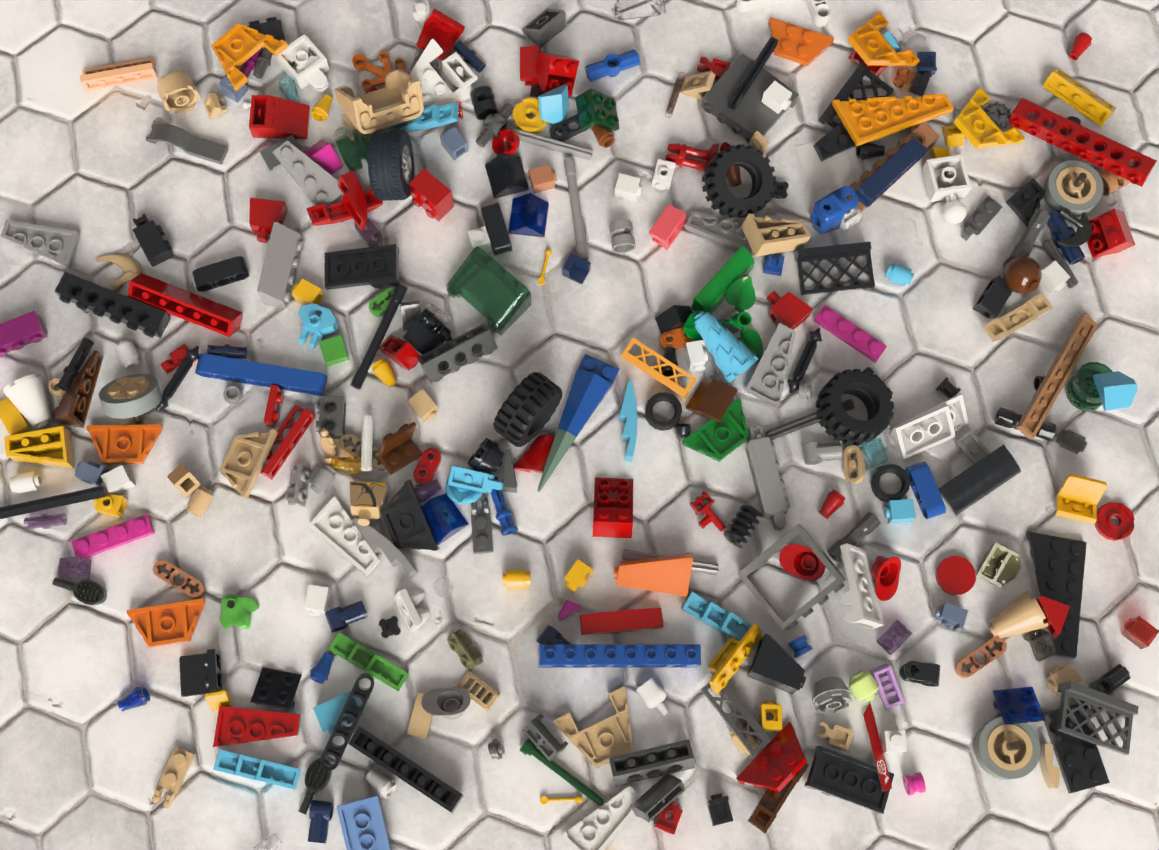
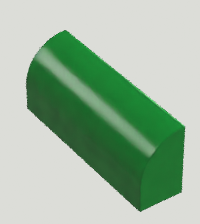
M741 246L694 297L691 308L693 311L701 310L712 314L726 299V291L730 284L748 275L754 267V259L746 248Z

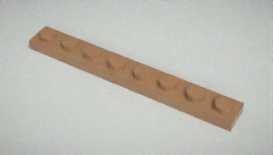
M1087 313L1080 315L1016 426L1028 439H1033L1036 436L1098 327V324Z

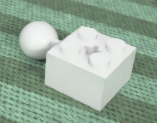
M963 154L928 159L922 168L930 202L946 200V205L942 211L944 219L951 224L962 222L966 217L967 210L962 202L957 201V198L966 197L971 189Z

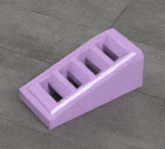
M883 664L868 671L879 685L877 692L885 710L905 703L891 665ZM881 673H886V675L882 677L878 676ZM889 680V683L885 685L881 684V682ZM891 687L893 688V690L888 693L884 692V690H887ZM894 695L897 697L891 701L887 700V698Z

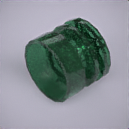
M354 129L352 130L353 140L344 134L335 138V142L349 171L353 170L355 173L363 169L361 160L364 159L368 164L367 154L371 134L360 132L361 136H359Z
M1089 362L1082 365L1067 383L1066 396L1069 402L1082 411H1094L1100 408L1102 403L1093 375L1113 371L1099 362Z

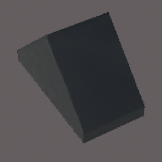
M673 305L657 316L655 320L661 335L666 331L683 327L689 315L693 313L691 307Z

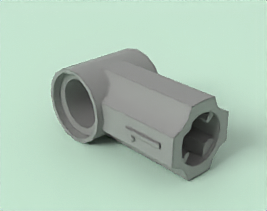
M808 442L802 445L806 465L842 459V446L840 442L824 444Z

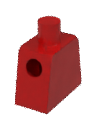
M250 198L249 224L252 231L258 233L257 241L262 243L268 242L274 222L283 225L288 212L285 201Z
M773 291L766 298L772 304L768 315L776 327L778 323H781L795 330L810 317L813 311L809 305L791 292H787L781 298Z

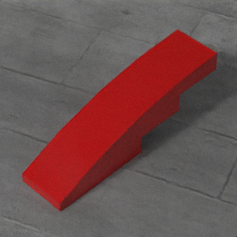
M661 608L579 615L581 635L618 634L620 632L663 628Z

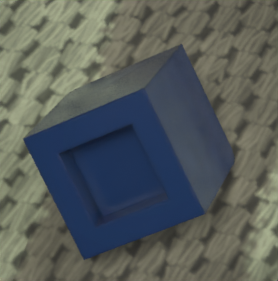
M571 253L562 268V275L579 284H583L591 270V263Z

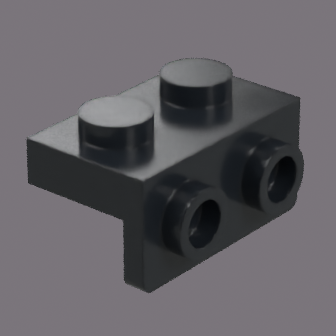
M277 17L267 18V22L260 23L259 20L248 22L249 26L247 27L258 30L263 35H271L276 40L286 41L282 21L280 19L277 20Z

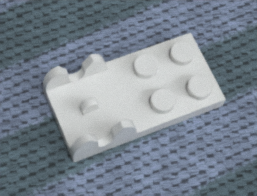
M848 543L841 545L840 556L845 566V578L849 583L850 591L840 598V603L845 605L853 604L854 606L853 610L847 612L843 619L849 623L861 622L863 627L869 629L883 626L884 623L875 584L870 574L871 567L867 551Z

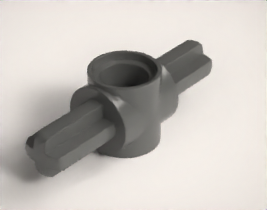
M506 103L498 113H491L487 116L483 123L484 131L476 139L478 146L485 147L492 137H498L500 135L499 131L506 129V120L514 109L511 104Z

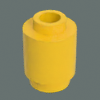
M506 569V573H503V585H507V589H525V587H530V571H525V569Z

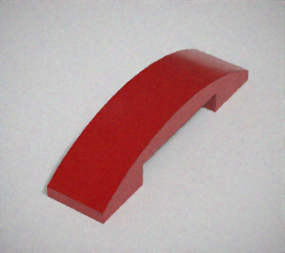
M372 189L363 191L366 199L367 213L383 205V202L375 197ZM341 202L327 206L322 203L306 208L313 226L335 224L352 219Z

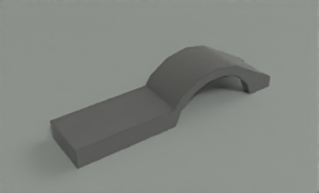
M152 124L151 133L146 137L147 142L154 144L159 141L167 142L179 147L189 155L221 165L229 150L226 145L194 136L188 131L170 124Z

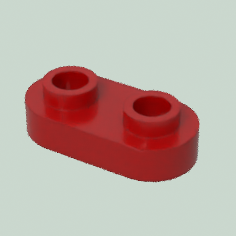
M428 448L423 452L413 472V477L419 485H427L432 481L442 460L441 454L437 449ZM431 454L435 455V458H434V459H432V460H429V459H428V456H429V455H431ZM422 471L426 472L424 477L419 476Z

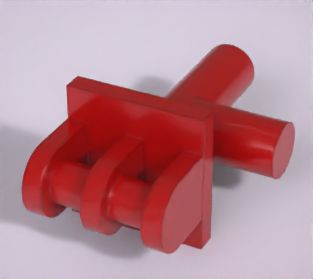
M703 491L700 497L697 496L695 498L696 501L690 502L689 505L696 515L703 512L706 514L698 522L702 529L710 522H713L721 532L726 526L709 507L715 500L711 499Z

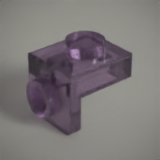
M81 557L60 558L57 578L89 579L91 560Z
M897 619L876 642L888 654L892 655L912 633Z

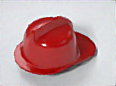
M790 544L784 547L780 553L779 560L781 566L792 575L804 580L815 581L825 573L826 566L812 549L808 547Z
M877 556L871 567L870 574L876 582V595L881 601L890 600L897 591L901 569V560L898 557L886 558Z

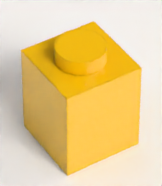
M303 278L299 283L295 284L292 290L294 299L303 305L311 303L318 305L324 297L319 287Z

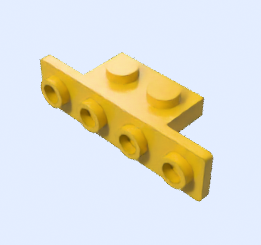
M753 623L740 641L730 637L708 665L709 670L715 673L709 681L714 693L719 694L727 685L732 675L738 671L741 663L749 656L754 646L760 642L762 632L757 623Z

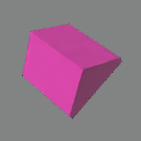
M323 139L303 152L330 175L343 167L331 145Z

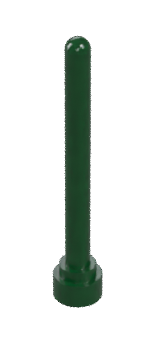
M529 738L525 741L519 750L524 755H533L597 805L604 803L602 797L553 760L549 762Z

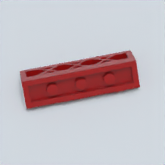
M295 404L277 430L278 435L273 445L280 444V446L273 455L272 450H270L269 456L266 458V460H270L265 468L260 471L262 475L273 480L315 419L312 411L307 408L304 410ZM296 412L302 413L296 423H294L293 417ZM292 428L285 439H283L282 432L285 429Z

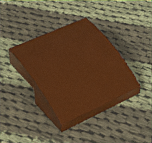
M703 377L686 409L701 417L705 415L720 423L736 396L738 389L724 382Z

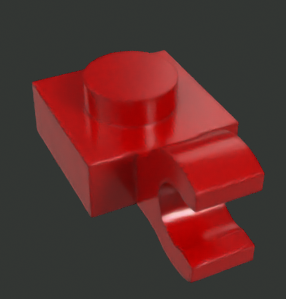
M185 343L169 354L172 359L165 360L160 364L166 374L179 367L182 361L188 357L187 351L190 349Z

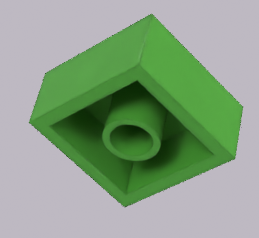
M342 335L319 341L327 367L349 360Z

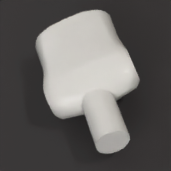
M653 677L636 690L649 709L657 707L663 716L670 711L663 703L666 693Z

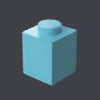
M913 499L890 500L886 507H884V517L888 518V524L912 522L916 518Z

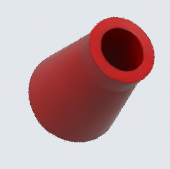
M1084 32L1076 35L1068 56L1073 60H1078L1091 45L1092 37Z
M833 489L831 493L828 492L818 513L828 519L844 504L846 498Z

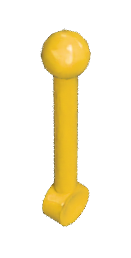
M551 249L545 250L546 256L541 277L538 278L539 285L545 283L544 276L549 256L552 254Z
M581 795L567 798H547L546 796L540 798V802L544 805L548 802L576 801V803H582L583 801Z

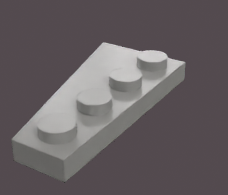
M288 140L272 152L314 206L322 203L327 206L343 194L338 187L339 181Z
M6 220L1 237L8 242L70 268L80 234L78 231Z

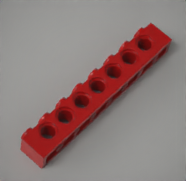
M1021 98L1013 110L1008 123L1017 129H1021L1032 136L1046 141L1048 144L1059 147L1065 152L1078 156L1082 160H1086L1141 187L1157 162L1155 159L1024 98Z

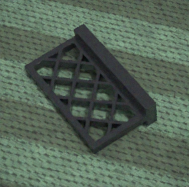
M862 61L833 100L849 101V96L851 99H856V101L875 97H889L894 89L866 69L868 65ZM867 76L871 79L872 85H864L863 77ZM873 88L874 97H866L865 89ZM877 88H883L887 91V94L885 96H878ZM861 90L862 98H854L853 91ZM832 102L818 121L822 124L826 122L835 128L838 124L832 119L834 116H838L832 106Z
M871 242L797 249L794 257L797 262L801 295L874 288L875 282L870 254ZM858 256H866L867 263L864 267L855 262ZM840 258H845L850 262L846 269L837 264ZM822 260H827L832 264L827 272L818 265ZM802 262H809L814 266L809 274L802 269ZM852 264L861 270L856 278L847 272ZM834 266L843 272L838 279L829 274ZM815 268L824 274L819 282L811 276ZM862 272L869 277L868 284H863L857 280ZM844 274L853 280L849 286H844L839 282ZM826 276L835 282L831 288H826L821 284ZM807 278L816 284L813 290H805L804 282Z

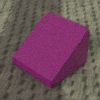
M568 599L558 614V620L562 621L579 612L581 607Z

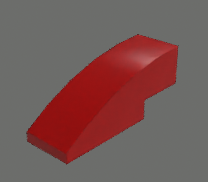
M352 170L340 175L338 187L343 193L341 203L362 231L365 229L367 222V205L361 184Z

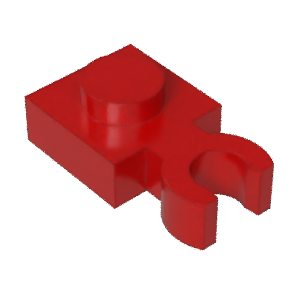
M701 57L700 63L705 65H698L697 71H712L715 74L714 79L719 80L730 68V63L713 58L712 62H709L706 57Z

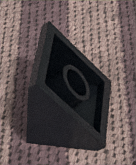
M500 153L485 165L494 199L529 190L519 156Z

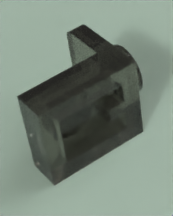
M1038 629L1023 635L1024 640L1030 643L1035 660L1040 662L1056 654L1048 631Z

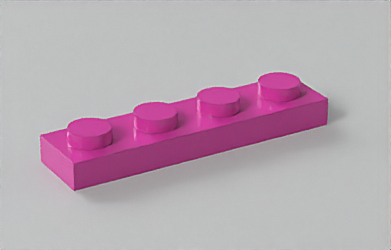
M825 304L813 320L819 326L875 363L887 347Z
M145 514L71 542L76 559L80 561L155 534L150 516Z

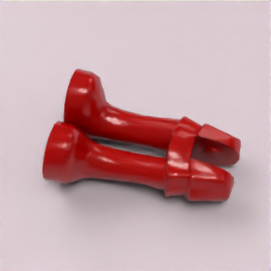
M680 143L669 144L667 150L679 155L667 154L665 161L676 163L675 166L694 168L706 174L704 169L709 164V160L717 155L719 144H712L708 150L693 148L686 144L680 145ZM686 156L707 160V162L686 158Z

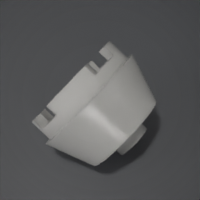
M827 677L814 684L812 704L818 713L825 714V710L832 709L837 713L849 707L848 702H852V693L841 678Z

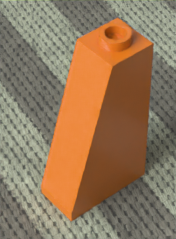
M686 553L622 561L619 563V567H615L613 579H617L616 585L687 597L693 554Z

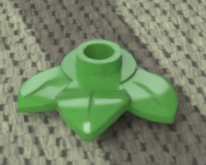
M228 594L221 601L223 611L220 614V623L225 629L230 628L233 623L239 628L248 629L251 622L249 613L259 609V606L250 597L239 598L235 594ZM229 600H233L235 602V606L233 608L227 606V602Z

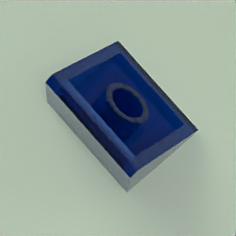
M532 193L513 198L508 234L545 238L549 202Z
M447 493L429 499L422 506L438 545L469 525L454 502L447 496Z

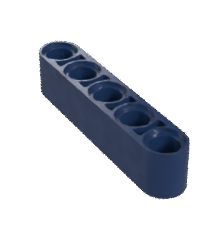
M913 137L855 191L859 201L866 208L871 206L926 154L928 148Z

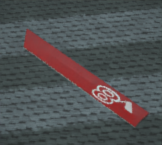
M869 703L863 716L882 791L885 792L892 789L871 703Z

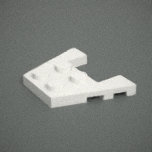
M431 39L409 74L420 81L424 108L433 104L440 107L451 102H463L470 98V93L474 90L469 85L464 89L458 88L455 92H452L433 69L430 63L443 53V50L434 39Z

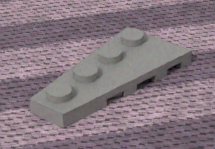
M692 211L685 225L686 230L736 251L743 246L752 257L754 255L741 228L743 223L733 221L731 218L720 219L716 218V215Z
M778 323L744 390L779 408L796 335L795 330Z

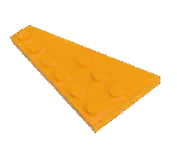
M930 94L913 98L912 96H905V98H896L894 96L867 98V100L858 101L856 99L832 101V106L856 146L948 114L954 109L946 94Z

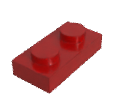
M271 385L264 416L266 426L275 428L276 422H279L280 411L278 409L284 399V393L276 385Z

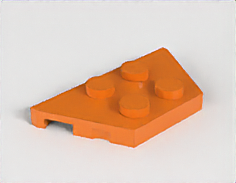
M771 17L768 22L771 30L770 36L778 39V45L773 51L774 55L806 66L815 57L822 54L826 47L831 46L834 41L833 37Z
M161 424L87 426V430L93 439V444L103 464H143L161 434L163 426Z
M204 598L137 608L127 610V614L136 625L135 627L143 636L148 647L172 645L191 641L206 601Z

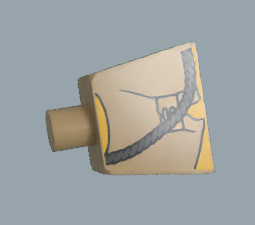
M350 481L352 517L358 518V524L367 526L370 523V519H379L381 517V510L384 508L388 498L387 483Z

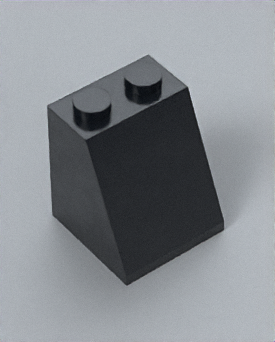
M765 633L758 644L747 677L790 694L803 688L806 677L803 676L805 670L770 635Z

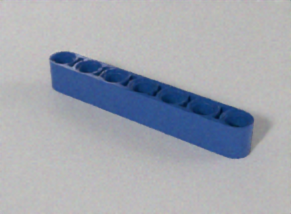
M210 354L199 355L195 370L197 375L268 388H271V385H276L281 390L316 396L324 395L328 378L327 375L319 372Z

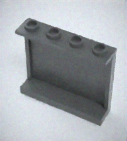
M742 53L711 87V90L703 96L701 107L705 112L714 115L720 123L726 124L735 134L741 135L749 143L757 130L765 136L790 107L793 108L796 105L799 94L762 68L735 110L727 106L728 101L754 63V61ZM774 81H777L792 92L790 106L786 110L783 109L779 114L761 102L763 93Z

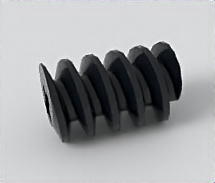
M741 505L740 511L736 513L737 518H733L732 524H729L727 527L729 531L723 533L724 537L731 544L739 548H743L740 542H748L744 536L751 537V533L748 530L755 531L756 528L752 524L760 523L756 517H764L759 510L749 505Z

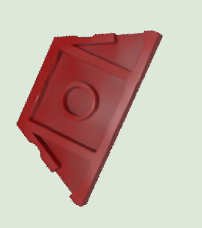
M789 722L736 778L740 784L748 783L758 788H769L772 791L780 792L807 763L793 725Z

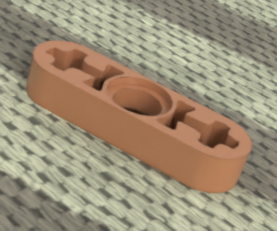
M159 560L154 564L153 573L163 581L193 599H199L204 596L206 591L205 585L166 560ZM166 565L165 568L172 573L170 576L164 572L160 574L159 567ZM178 574L184 575V582L180 585L174 583V578ZM190 583L194 587L198 586L200 591L193 593V590L187 587V585Z
M994 637L956 663V674L961 678L972 676L1006 651L1007 644L1005 640ZM994 643H999L1001 645L999 646V650L996 649L991 653L988 651V649L994 646ZM977 652L985 654L986 660L984 663L976 660ZM970 662L974 664L967 669L969 673L961 671L963 667L961 664L967 665Z

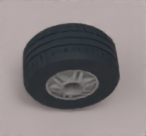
M403 129L376 130L370 136L367 154L369 181L373 194L381 201L406 200L411 196L409 182L414 179V156L410 137Z

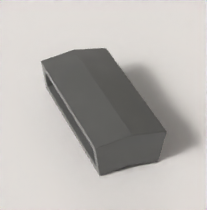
M665 775L630 807L636 817L650 822L685 791L683 782L673 775Z

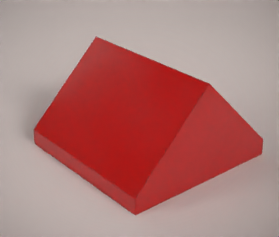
M1040 596L1036 601L1046 617L1043 621L1044 623L1048 622L1047 629L1052 638H1057L1062 631L1070 606Z

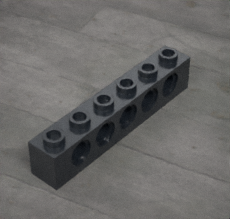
M64 272L55 289L59 300L67 304L72 302L76 304V307L84 311L87 309L92 310V313L99 317L107 316L112 322L116 324L124 323L126 327L134 331L139 329L151 338L154 336L161 338L171 319L165 311L67 272ZM98 297L96 302H92L94 298ZM112 304H115L112 309H109ZM128 311H132L130 315L125 316ZM149 317L147 322L142 323L143 319Z
M360 726L348 743L451 813L455 811L464 797L463 794Z

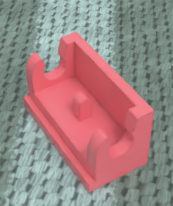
M668 204L649 231V235L653 237L652 241L668 250L687 223L686 213Z

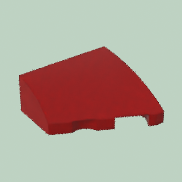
M539 435L514 464V469L529 473L531 471L543 473L555 436Z

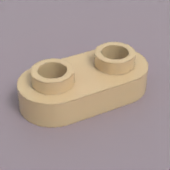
M850 445L843 452L844 477L848 482L858 484L865 477L864 452L860 447Z

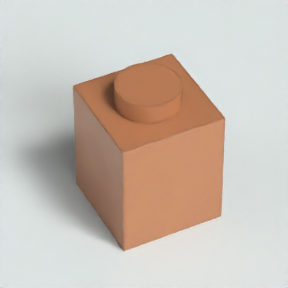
M550 164L528 170L534 194L555 188L557 176L555 170H551Z

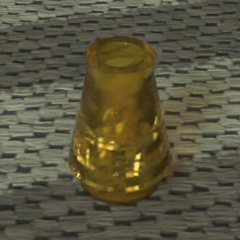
M333 457L331 468L351 476L354 474L358 475L361 470V460L357 459V457Z

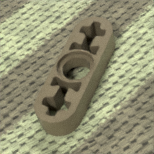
M352 434L343 435L339 441L342 450L361 460L362 440ZM351 439L353 445L357 446L356 452H354V447L350 445L346 447V444L344 442L350 441ZM372 446V467L379 471H385L386 468L383 464L379 465L378 461L373 458L375 452V456H378L380 449Z

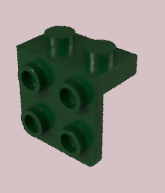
M592 88L575 97L581 130L586 131L597 124L614 131L619 129L616 102L612 97Z

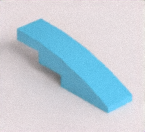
M451 102L440 107L436 104L424 108L423 113L418 118L390 126L388 129H403L406 132H413L458 121V104Z
M628 380L619 421L625 423L622 441L629 442L625 461L632 462L637 438L638 418L634 387L630 380Z
M692 591L688 593L680 608L713 629L739 641L752 626L734 613L727 612Z
M220 749L218 750L213 770L295 790L301 772L299 768Z

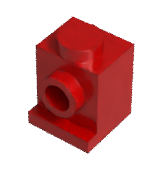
M671 802L658 814L654 827L674 835L683 810L679 809L680 805ZM668 812L673 814V819L671 821L666 819V814Z

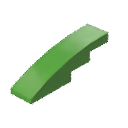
M340 632L336 634L328 647V650L397 691L400 690L409 673Z

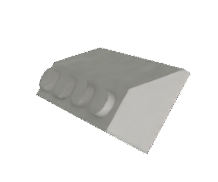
M278 222L273 224L257 292L264 305L286 308L287 303H290L292 298L290 290L296 281L295 270L300 264L299 253L303 251L304 241L298 232Z

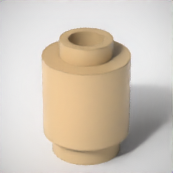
M201 487V489L196 488L187 503L188 507L186 510L201 517L202 513L205 514L214 498L211 495L212 491L205 487Z
M742 724L737 726L738 730L746 731V727L744 728ZM731 731L729 733L732 737L730 740L741 754L746 753L748 756L750 753L734 732ZM753 735L748 736V743L753 749L756 748L757 740Z

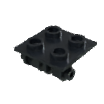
M427 308L423 310L403 336L422 355L441 346L444 342L452 340L451 331Z
M263 667L250 702L256 703V705L272 706L276 709L278 707L287 711L293 710L295 705L293 700L302 675Z

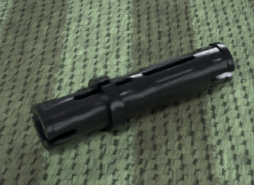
M88 338L82 339L69 365L63 370L64 374L57 384L59 389L63 391L68 390L94 345L92 340Z

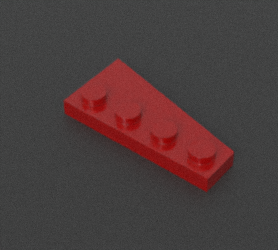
M219 706L213 747L298 736L301 715Z

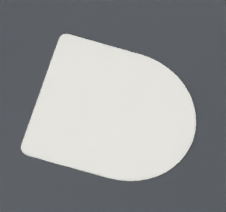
M817 141L799 145L795 148L806 176L813 183L822 187H833L841 184L848 177L851 166L846 151L821 162L813 147Z

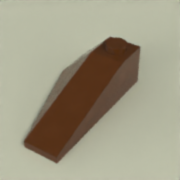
M93 351L60 400L59 406L56 407L55 419L60 424L84 428L103 361V356L99 351Z

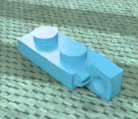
M452 465L448 485L482 493H491L492 489L503 490L504 482L494 480L495 475L487 472Z

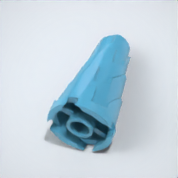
M702 311L694 317L696 320L694 322L696 330L705 341V346L714 357L715 363L728 383L758 360L757 356L741 340L739 341L728 328H725L713 314Z

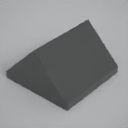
M546 9L525 26L522 32L542 48L566 27V13L564 10Z

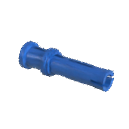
M492 489L491 496L497 511L496 520L500 522L502 528L501 534L502 536L513 534L518 531V527L515 526L512 519L513 513L507 507L502 490Z

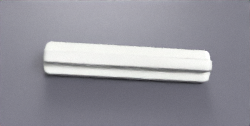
M364 415L362 417L361 470L368 472L372 470L373 417L371 415Z

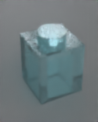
M881 438L862 443L860 446L864 452V462L867 469L873 468L877 470L884 466L889 459Z

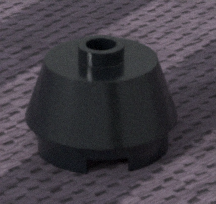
M486 438L479 445L480 447L475 454H472L467 464L473 470L491 474L501 467V461L505 454L496 440L493 441Z

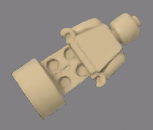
M323 428L320 431L322 436L321 447L325 450L323 459L326 465L333 466L340 463L338 453L335 452L336 444H334V440L329 435L328 429Z

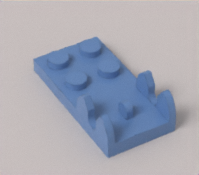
M379 794L337 805L347 850H391L386 830V819L382 813Z

